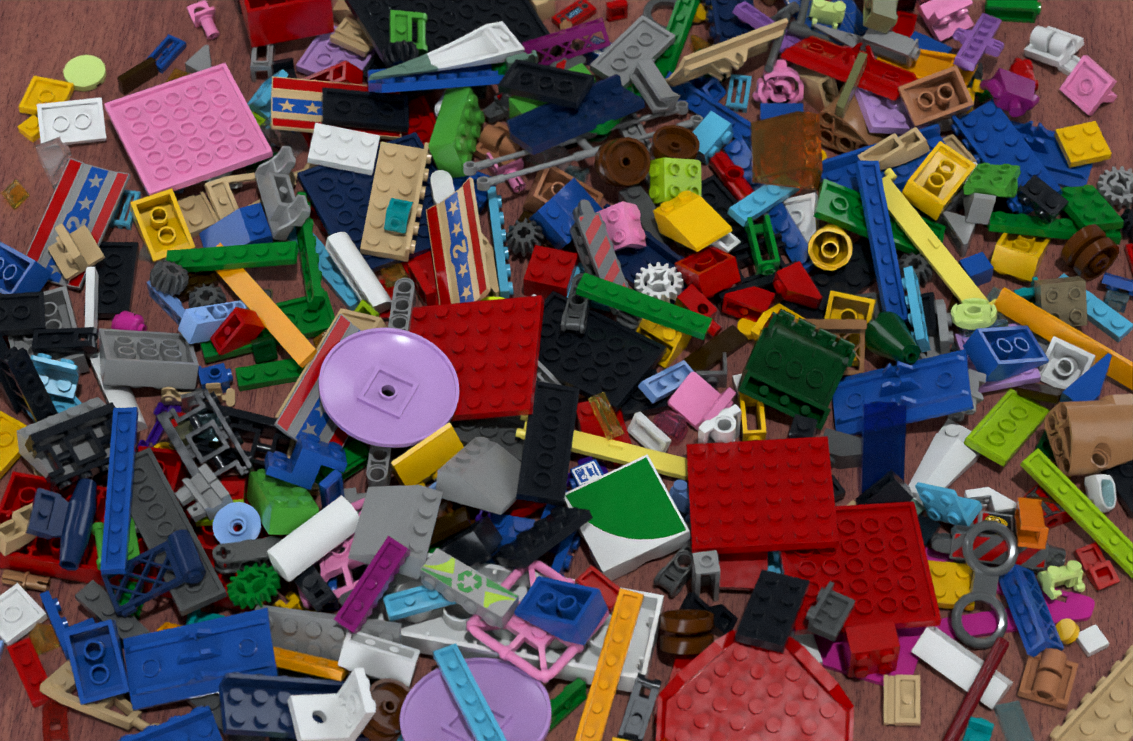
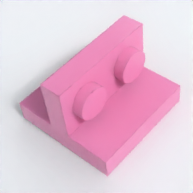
M931 0L917 8L934 39L941 43L952 38L957 28L967 30L972 29L974 26L968 15V9L973 4L972 0Z
M1083 55L1060 87V90L1087 115L1092 116L1101 103L1114 102L1117 95L1111 89L1117 81L1088 55Z

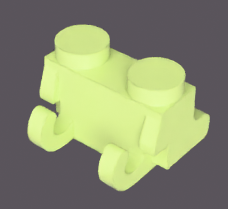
M812 0L808 16L812 17L811 27L818 22L832 25L833 29H837V23L843 22L846 9L845 3L842 1L833 3L825 0Z
M1068 561L1066 566H1049L1047 571H1041L1037 575L1042 590L1051 600L1057 599L1058 596L1062 595L1061 590L1054 589V587L1065 585L1067 588L1074 586V590L1079 592L1085 591V584L1082 582L1084 571L1081 569L1082 565L1077 561Z

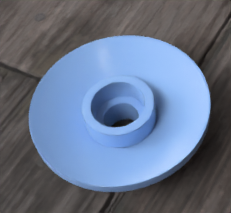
M233 502L226 505L217 512L213 520V532L221 544L248 539L254 540L257 539L261 531V519L258 512L252 506L243 502ZM236 525H241L242 530L236 532L234 531V527Z

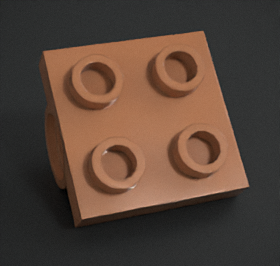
M497 122L494 126L491 124L485 126L480 135L479 143L476 145L474 155L486 160V153L490 152L495 159L525 149L510 139L508 126ZM524 156L504 161L501 163H497L498 167H501L503 165L521 159Z
M1052 648L1045 649L1043 653H1039L1035 657L1028 656L1018 696L1066 710L1079 663L1068 661L1065 653Z

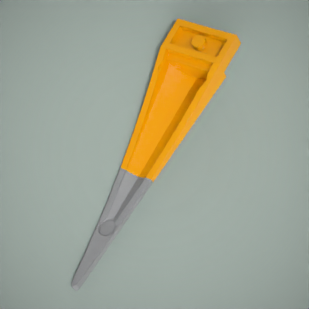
M819 24L813 25L814 29L846 46L854 47L862 42L863 45L860 47V50L864 51V46L867 42L863 41V36ZM921 49L918 59L912 62L910 68L874 54L875 58L880 61L913 72L918 79L956 66L953 64L956 54ZM978 64L974 71H964L958 67L966 87H968L976 72Z

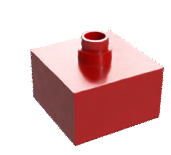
M239 0L252 48L334 32L331 0Z

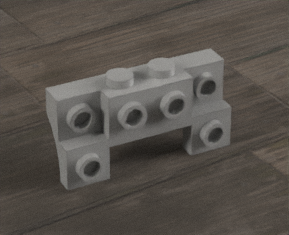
M282 146L281 150L272 159L260 164L255 172L268 223L275 240L286 241L294 226L302 227L306 218L310 216V206L307 203L306 196L297 194L295 197L289 173L295 167L296 159L290 146Z

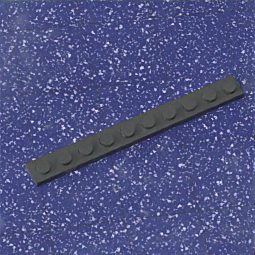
M94 580L89 582L75 595V599L98 621L102 622L110 619L116 621L120 641L123 644L124 638L151 633L131 614L126 617L123 615L118 616L109 594ZM218 693L186 700L193 708L210 706L219 732L229 741L265 740V737L224 734L220 695Z

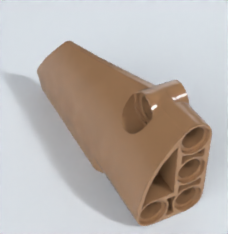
M845 83L840 88L839 95L818 114V141L826 147L844 153L879 143L889 137L887 133H869L855 94L844 119L836 116V104Z
M1133 394L1108 395L1099 400L1059 402L1045 416L1044 427L1058 469L1065 476L1083 475L1087 477L1098 475L1101 471L1133 461Z

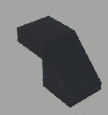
M694 592L687 593L679 608L712 612L714 614V627L707 632L720 637L732 631L738 620L723 604L709 606Z

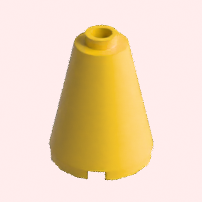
M829 223L823 226L809 239L808 254L813 263L823 270H837L845 266L852 256L853 245L849 235L841 227Z

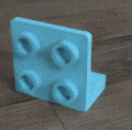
M38 353L37 356L31 355V360L48 394L74 400L81 374L78 366L74 365L75 362L61 358L60 361L52 360V356Z
M920 482L915 485L928 517L934 521L970 526L983 508L980 501L959 497L955 490Z

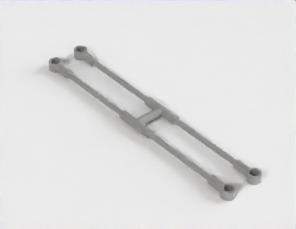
M678 101L672 111L652 113L620 122L610 131L661 116L687 114L688 102ZM693 115L690 117V120L679 122L676 125L687 129H696L702 122L703 117ZM656 131L633 138L639 141L653 138V134ZM586 132L556 145L562 147L577 143L583 151L573 153L571 156L506 175L500 174L489 178L486 176L479 177L477 179V189L487 191L490 189V186L503 183L511 178L573 160L579 161L593 157L600 146L592 147L586 139L596 137L597 134ZM523 150L491 160L467 161L463 164V173L467 176H473L477 171L489 168L491 165L531 153Z

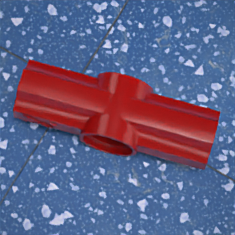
M720 151L710 158L711 167L722 180L726 189L738 202L754 192L744 178V170L740 166L735 165L726 153Z

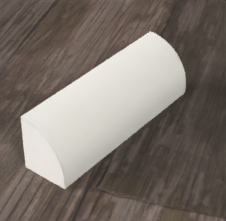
M338 232L328 236L325 249L359 300H365L379 314L390 309L392 304L391 298L346 232Z
M100 354L89 355L92 370L107 404L113 402L116 408L137 407V432L147 429V424L130 386L119 385L118 387H111L103 384L100 373Z
M341 495L267 550L274 570L281 577L290 582L355 533L359 515L349 501Z
M929 626L925 629L911 651L967 692L970 690L984 663L982 659L935 626ZM996 670L980 701L993 709L1006 695L1014 682Z

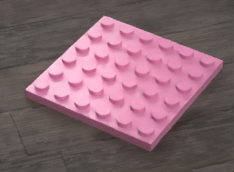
M226 63L104 103L107 114L148 196L169 189L176 191L273 157V151Z

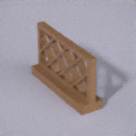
M804 319L816 325L814 332H817L819 328H823L837 335L838 339H840V336L837 333H846L842 337L843 339H846L850 334H859V343L854 348V351L859 348V356L855 352V357L859 360L858 370H849L846 367L843 375L864 373L867 320Z

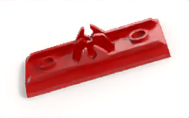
M812 35L790 46L781 54V58L846 82L858 53H866L867 65L857 87L894 101L901 96L898 91L899 86L918 80L913 72L876 59L870 45L865 47L866 52L860 50V47L863 45L862 42L854 47H843Z

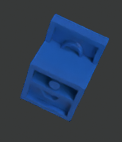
M300 434L290 459L287 458L286 454L279 451H274V453L267 452L264 459L266 475L311 490L321 465L337 469L341 472L345 471L347 466L345 449H342L343 447L335 442H329L328 444L320 441V438L316 435L307 434L306 436Z

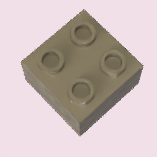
M1079 276L1034 280L1036 306L1072 327L1088 325L1086 280Z

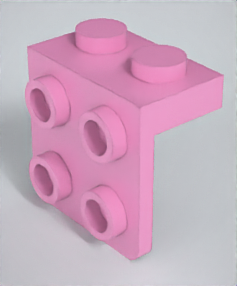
M622 201L598 211L606 224V230L610 240L613 242L615 252L625 247L636 249L646 247V235L641 225V214L637 205Z
M691 372L672 394L667 403L698 431L700 425L705 420H711L720 411L732 406L734 402L731 399L736 392L729 387L720 394L696 372Z

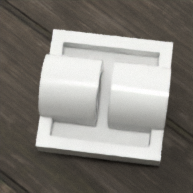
M1036 26L1031 33L1030 44L1024 49V54L1026 57L1060 68L1084 45V39L1051 26L1047 28Z
M735 404L730 408L723 409L711 420H705L698 429V444L735 442V439L740 436L741 409Z

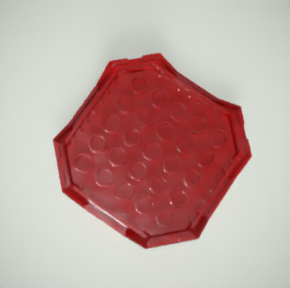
M732 630L715 640L678 672L658 695L656 741H853V703L830 673L802 644L791 636L784 653L736 642L735 634L737 630Z

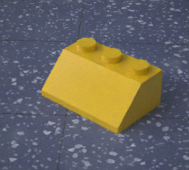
M450 422L391 462L392 474L401 486L422 485L426 487L425 484L430 480L436 481L438 470L464 448Z

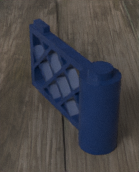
M182 529L170 534L167 541L128 560L126 574H101L116 614L126 617L138 611L136 607L185 582L191 584L200 582L205 576L206 570L190 532ZM166 552L167 556L163 564L154 562L158 554ZM140 563L145 564L141 575L132 573L136 565ZM152 566L160 568L156 579L147 577ZM166 570L174 572L175 579L169 582L162 581ZM123 575L124 577L119 587L111 584V578ZM129 578L139 580L134 591L125 588ZM144 582L152 583L151 591L145 594L140 593ZM122 593L132 595L128 603L120 606L119 600Z

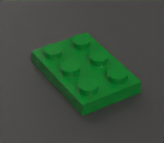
M1093 185L1061 188V196L1069 201L1064 211L1080 229L1091 224L1098 225L1103 231L1122 229L1124 220Z

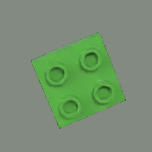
M978 164L963 186L964 195L980 193L996 197L1014 198L1018 189L1017 179L1021 174L1020 166L1010 164Z

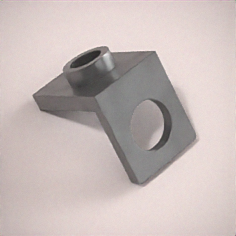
M723 352L722 371H696L713 388H727L726 352Z
M202 388L184 391L190 393L180 395L184 413H188L200 406L194 395L203 392Z

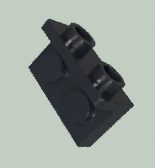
M1035 174L1023 187L1020 185L1017 189L1019 202L1026 207H1031L1041 220L1046 219L1049 223H1052L1069 203L1068 200Z

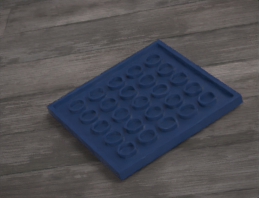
M416 132L386 142L424 149V145ZM378 145L372 175L322 165L297 173V179L306 192L328 235L346 232L359 252L380 145ZM432 159L431 163L426 164L425 167L429 169L428 180L422 183V186L426 187L424 200H419V204H423L421 218L416 217V222H419L418 235H413L412 240L416 241L414 254L410 253L409 259L432 251L426 209L434 206L430 188V177L433 172L438 170ZM361 254L373 273L404 262Z

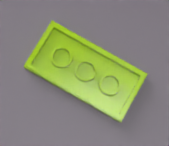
M1010 388L965 438L964 444L1004 467L1044 422L1045 416L1051 410L1029 398L1017 395V391Z

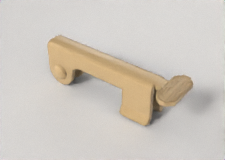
M206 383L208 392L214 391L220 402L226 401L228 407L235 405V390L233 388H228L226 395H223L221 383ZM164 387L161 389V401L164 405H182L180 395L190 392H178L173 387Z

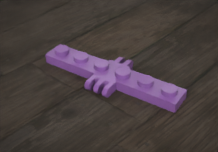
M746 1L736 5L732 12L738 16L740 21L748 23L754 29L775 22ZM786 30L779 52L783 53L787 48L804 38L789 34Z
M982 13L972 30L957 28L953 33V39L960 41L963 45L957 53L953 64L964 71H974L984 53L998 57L1004 48V43L993 39L998 31L1002 20Z

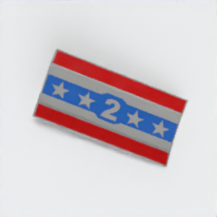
M69 158L26 253V256L37 261L52 273L47 282L71 289H81L86 278V270L67 281L48 250L49 246L57 242L56 237L59 236L55 227L62 223L68 232L72 233L86 225L96 243L100 246L129 181L130 174L103 169Z
M342 314L336 319L274 424L281 432L296 442L300 434L306 436L307 434H313L318 436L320 441L328 444L329 442H335L343 447L349 437L326 413L318 389L320 369L327 354L341 340L361 331Z

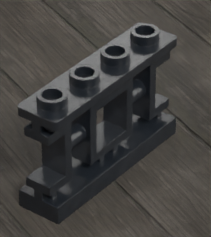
M781 233L774 234L780 258L778 270H781L796 263V261L788 264L784 263L780 254L785 253L786 244L782 242ZM764 238L757 240L761 256L768 254ZM746 242L744 245L738 246L729 252V254L736 257L741 281L737 282L738 286L723 289L715 293L713 297L717 300V307L721 312L726 293L753 286L777 293L773 286L776 273L771 275L755 274L744 278L739 268L754 263L749 242Z
M0 332V389L11 410L16 414L21 410L26 414L28 410L31 412L35 422L58 414L27 350L23 347L18 350L15 346L9 349Z
M205 388L200 394L194 395L200 406L181 417L178 416L174 408H171L166 413L164 411L157 415L160 424L192 477L199 473L198 467L194 462L197 458L201 465L213 460L218 469L214 472L217 479L236 468L242 478L249 474L250 471H255L252 466L256 464L249 451L245 453L240 446L244 442L237 431L233 433L229 425L232 422L226 411L221 413L217 407L221 403L214 391L209 393L207 388ZM207 399L222 426L218 427L214 419L204 425L202 424L198 415L207 411L203 401ZM174 418L178 426L190 421L195 430L185 435L189 445H184L170 420ZM213 428L223 446L202 457L193 439ZM228 440L232 441L245 463L244 467L240 465L237 459L228 465L224 462L221 455L231 450L227 443Z
M203 401L207 411L199 415L202 424L204 425L214 419L217 425L222 426L209 402ZM217 405L221 413L226 411L232 422L229 427L233 433L237 431L242 437L254 439L250 451L253 459L256 451L267 454L268 451L274 453L277 445L289 447L291 438L274 425L277 420L276 418ZM213 428L207 431L205 440L193 439L202 457L217 450L208 447L210 440L221 443ZM260 435L273 438L272 445L259 443ZM230 447V451L221 455L226 465L237 459L242 467L245 466L236 448ZM198 458L194 460L196 463H200ZM254 459L256 464L252 466L255 471L265 469L264 461ZM212 460L211 462L207 463V464L215 465V463L213 462V460Z
M113 402L29 435L25 443L28 452H33L32 456L34 459L45 455L54 470L46 477L47 483L50 482L51 492L58 490L63 492L71 488L80 479H92L96 474L101 473L104 475L108 473L106 466L109 465V457L105 458L107 453L103 446L111 444L113 408H116ZM102 424L101 429L104 436L98 438L92 427ZM87 438L95 455L79 460L71 444ZM61 440L60 446L63 452L56 455L51 444ZM69 460L74 471L64 475L65 469L61 463Z

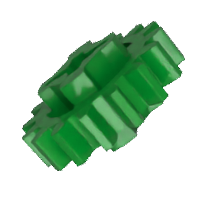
M254 563L253 567L250 568L246 565L244 571L237 570V576L230 577L231 583L227 584V593L234 606L240 605L241 609H244L247 605H249L250 609H253L257 604L262 607L265 600L267 602L272 601L271 595L276 596L278 594L276 589L281 588L280 578L273 566L267 567L266 563L262 564L261 567L257 563Z

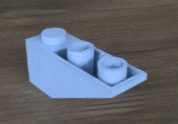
M242 300L188 308L184 312L178 330L189 344L206 342L210 340V337L235 307L248 308Z

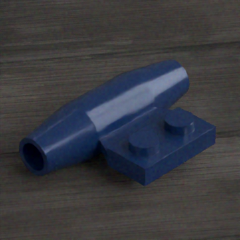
M80 479L69 502L61 497V494L37 488L26 533L48 540L60 538L59 565L63 569L77 570L89 545L96 514V482L91 479Z

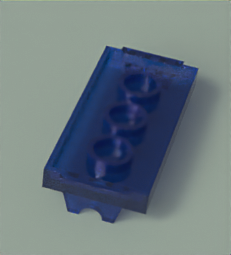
M882 401L863 404L860 494L891 469L904 481L906 405Z

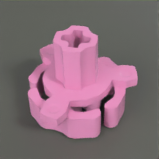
M778 59L772 72L763 71L765 80L763 81V78L757 80L756 91L752 94L756 102L770 103L767 101V99H770L773 102L782 103L790 99L787 103H800L804 98V85L802 80H800L798 72L787 67L786 60ZM794 79H795V80L797 81V83H798V88H797V90H794V89H795Z

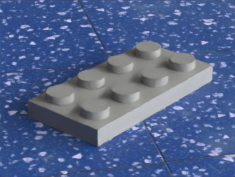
M641 15L590 64V71L603 79L618 74L621 78L622 87L627 88L633 82L629 75L635 63L639 60H656L675 42L676 35Z

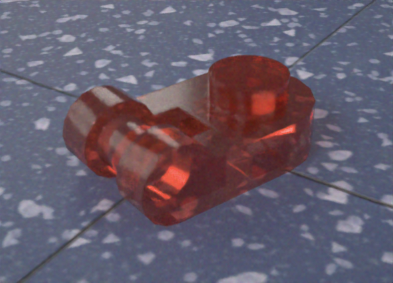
M54 699L48 700L42 709L43 741L58 739L70 741L68 708ZM60 724V729L52 730V725Z

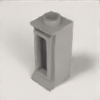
M868 28L862 38L863 41L867 42L864 46V51H866L865 47L870 45L873 54L909 68L912 62L916 61L920 55L921 49H919L918 39L914 41L912 38L890 30L886 34Z
M276 43L252 48L250 66L252 82L257 80V71H268V78L274 75L272 62L275 61ZM267 46L266 61H258L259 47Z
M655 59L637 61L629 77L653 113L672 111L680 95L672 91L654 64Z
M717 550L692 553V581H690L692 592L700 597V586L711 585L713 601H718L720 566Z

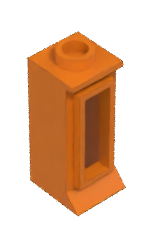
M1018 497L1014 521L1017 545L1019 547L1045 550L1049 528L1044 525L1042 500Z

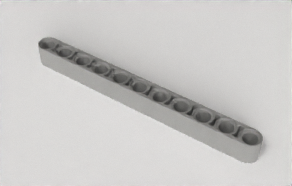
M401 278L395 282L388 328L410 332L413 307L416 306L415 285L410 278ZM390 390L382 391L385 396L394 395ZM370 444L366 471L368 487L390 486L391 462L394 459L395 448Z

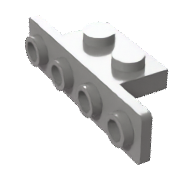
M943 299L936 300L938 334L928 335L931 350L926 352L927 358L950 353V345H954L953 331H948V326H952L951 312H946V304H944Z

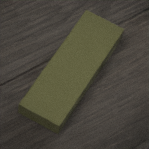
M858 53L836 104V116L844 119L867 65L866 53Z

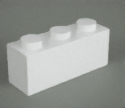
M348 630L337 666L344 667L349 671H353L354 668H364L365 674L372 678H393L409 687L421 650L362 632L355 634Z

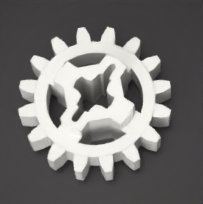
M657 262L654 267L648 264V269L642 267L640 268V273H636L634 289L640 293L670 303V299L676 301L677 295L682 293V273H676V267L670 269L668 263L661 266L660 262Z

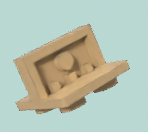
M62 223L55 227L59 236L56 237L57 242L49 246L48 250L67 281L84 272L87 267H92L105 258L86 225L72 233H69Z

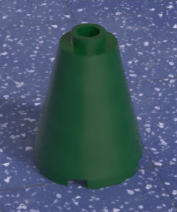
M890 311L881 312L874 321L870 320L867 323L865 344L869 351L892 361H900L909 365L914 364L918 360L920 349L904 320L899 315Z

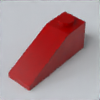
M343 61L302 79L363 85V70L348 61Z

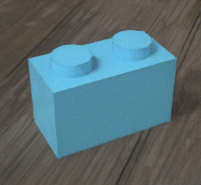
M712 111L693 131L700 142L696 159L707 165L710 162V158L715 153L720 152V149L733 138L732 124Z

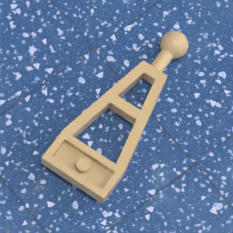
M307 163L304 169L295 172L290 171L289 177L292 187L297 184V173L318 165ZM255 173L225 176L205 183V190L219 220L239 209L229 184L256 181ZM262 198L256 200L250 205L261 203V205L263 206Z
M70 659L40 684V692L55 701L129 730L134 726L143 731L147 726L160 725L159 723L149 724L142 720V712L140 710L134 711L132 704L121 694L105 698L98 704L90 702L81 705L79 697L70 694L77 688ZM116 705L128 716L109 710V708Z

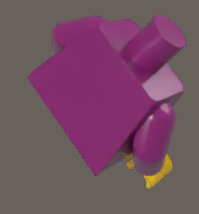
M1002 68L996 71L992 79H984L982 81L974 79L971 90L978 93H984V90H988L993 97L995 105L998 108L1009 111L1012 117L1024 115L1027 110H1032L1040 101L1039 96L1034 94L1035 81Z

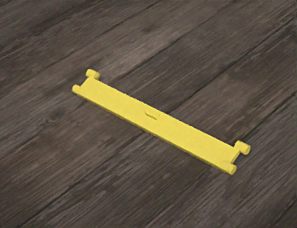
M891 168L884 171L885 177L882 178L888 212L961 304L962 300L968 298H981L988 301L892 182L897 178L895 172ZM997 299L992 300L989 304L993 305Z
M521 415L520 420L525 421L523 429L517 428L515 437L525 440L528 415ZM574 430L571 452L623 465L648 454L659 474L688 481L687 458Z

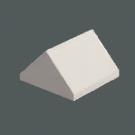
M1053 336L1045 353L1049 362L1038 369L1041 376L1040 380L1053 387L1066 389L1094 365L1096 355Z

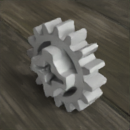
M1113 166L1111 172L1106 169L1103 175L1100 174L1096 189L1099 190L1098 192L1106 201L1110 202L1111 207L1116 204L1118 209H1121L1122 205L1130 209L1131 203L1133 204L1132 168L1125 171L1123 166L1120 167V170Z

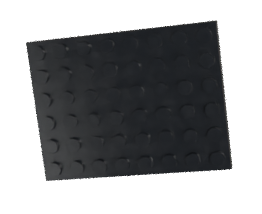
M345 0V3L382 62L384 46L390 43L391 10L420 12L428 15V22L426 23L428 53L469 34L485 24L503 21L521 45L523 42L550 34L529 0ZM412 22L413 43H417V24L415 22ZM437 89L402 91V94L408 96L409 102Z

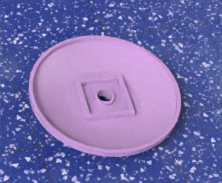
M373 328L354 333L341 340L330 350L320 369L318 381L319 396L330 419L348 435L375 446L398 448L420 443L450 422L459 400L458 377L448 357L429 340L401 329ZM390 390L394 395L385 396L382 391Z
M496 658L464 659L506 740L544 741L550 729L552 712L548 693L542 683L509 661ZM439 667L425 675L414 685L406 696L400 713V728L404 741H476Z

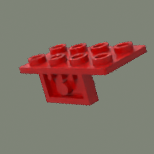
M432 251L409 259L408 262H401V266L408 278L413 280L415 290L424 306L439 305Z

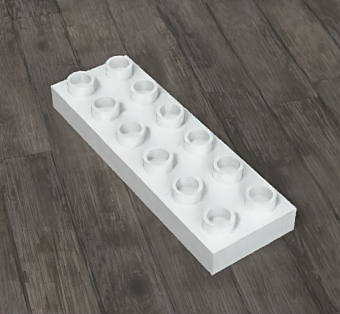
M427 553L426 561L432 553ZM478 562L469 566L499 585L515 569L488 563L479 565ZM528 571L509 589L519 596V602H521L530 589ZM535 572L536 579L538 576L546 577L542 573ZM397 573L394 575V579L398 582V585L389 594L422 586L421 577L418 580ZM626 589L644 594L641 610L617 690L632 692L638 673L644 674L645 678H648L660 627V614L663 612L664 595ZM383 599L372 609V614L367 619L389 621ZM458 603L391 621L401 623V644L421 650L420 653L433 655V651L456 643L464 659H501L497 652L467 631L466 623L472 614L468 613ZM609 613L603 625L586 642L583 651L577 653L554 678L575 681L577 678H580L586 684L591 685L612 613ZM507 629L484 631L504 646L509 645L517 637ZM554 639L545 649L547 669L568 649L566 645L557 639ZM524 642L515 653L538 670H541L538 650ZM642 687L640 693L644 694L646 688Z

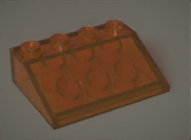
M796 111L751 122L752 183L818 190L823 172L819 114Z

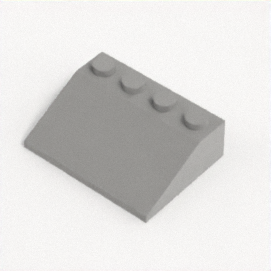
M62 286L45 291L46 329L79 328L67 287ZM33 334L8 336L10 349L14 346L18 350L23 347L27 350L30 358L31 355H38L33 354L32 351ZM85 352L43 353L52 356V360L60 361L61 358L74 361V365L78 366L80 373L90 371Z
M99 328L100 373L103 384L111 387L125 385L133 388L153 387L155 389L173 387L181 391L195 389L199 364L193 344H189L181 333Z
M96 397L17 430L19 454L46 478L54 470L45 455L34 459L32 456L33 452H28L25 443L29 435L106 404L99 397ZM102 424L92 427L98 438L104 436L101 429ZM87 438L71 444L79 460L95 455ZM61 440L51 444L56 455L63 452L60 446ZM110 444L103 446L107 453L105 458L110 457ZM69 460L61 463L65 469L64 475L74 471Z
M475 437L438 470L436 490L443 492V499L502 515L517 500L516 494L521 462L498 443L489 441L486 437Z
M422 485L368 487L348 558L370 564L387 536H390L411 550L410 556L405 558L404 565L400 566L398 574L419 580L420 569L426 561L443 492Z

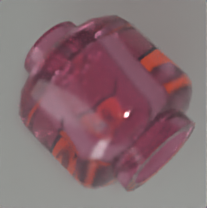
M665 410L661 414H657L653 420V424L672 440L670 444L681 442L687 435L688 426L686 419L672 410Z

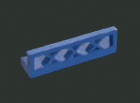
M1015 564L1008 573L999 576L998 580L1027 654L1035 657L1046 648L1062 651L1064 646L1034 572Z

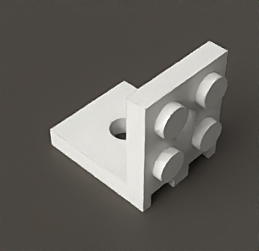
M354 668L337 694L292 695L287 701L297 741H355L376 711V704L372 700L369 690L370 682L365 675L364 668ZM312 715L320 716L323 723H317Z

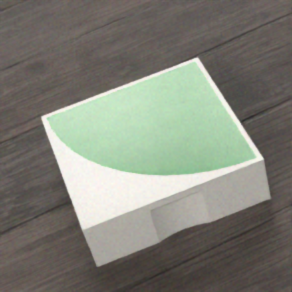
M648 454L565 493V507H578V509L590 510L593 518L578 529V533L587 543L591 558L597 569L611 581L637 569L647 561L663 557L682 548L691 538L685 521Z

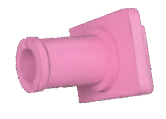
M205 0L187 6L188 13L195 27L202 26L208 40L215 39L220 35L214 23V6L209 8ZM197 8H203V9H204V10H201V11L196 12V13L194 14L195 9H197Z
M490 152L486 153V159H494ZM521 158L501 167L494 164L488 169L492 176L506 175L523 170L524 161ZM520 176L508 179L515 193L519 192L517 187L520 191L525 189L526 184Z

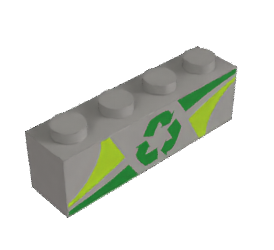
M436 548L420 569L421 582L426 588L438 591L450 602L455 601L463 606L468 613L477 614L490 626H497L503 629L519 605V596L438 548Z

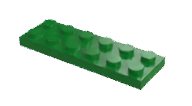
M823 179L813 217L869 238L860 192ZM889 214L895 249L908 254L912 251L915 255H918L920 253L919 250ZM921 217L943 244L946 226Z
M325 291L324 301L320 302L318 310H308L306 296L275 303L306 338L324 335L335 319L327 291ZM265 327L255 339L271 336L272 334ZM274 337L275 346L281 345ZM211 340L200 342L205 363L253 352L250 343L224 355H219Z

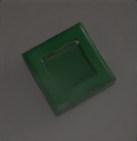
M273 335L251 340L256 364L278 359Z

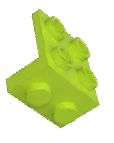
M678 158L651 160L649 196L654 205L670 201L677 197L680 192L687 190L702 197L701 162L699 160Z

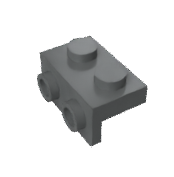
M829 581L826 588L822 587L816 598V601H818L816 606L811 605L807 613L806 619L809 620L807 630L835 642L853 610L856 600L833 591L834 583Z

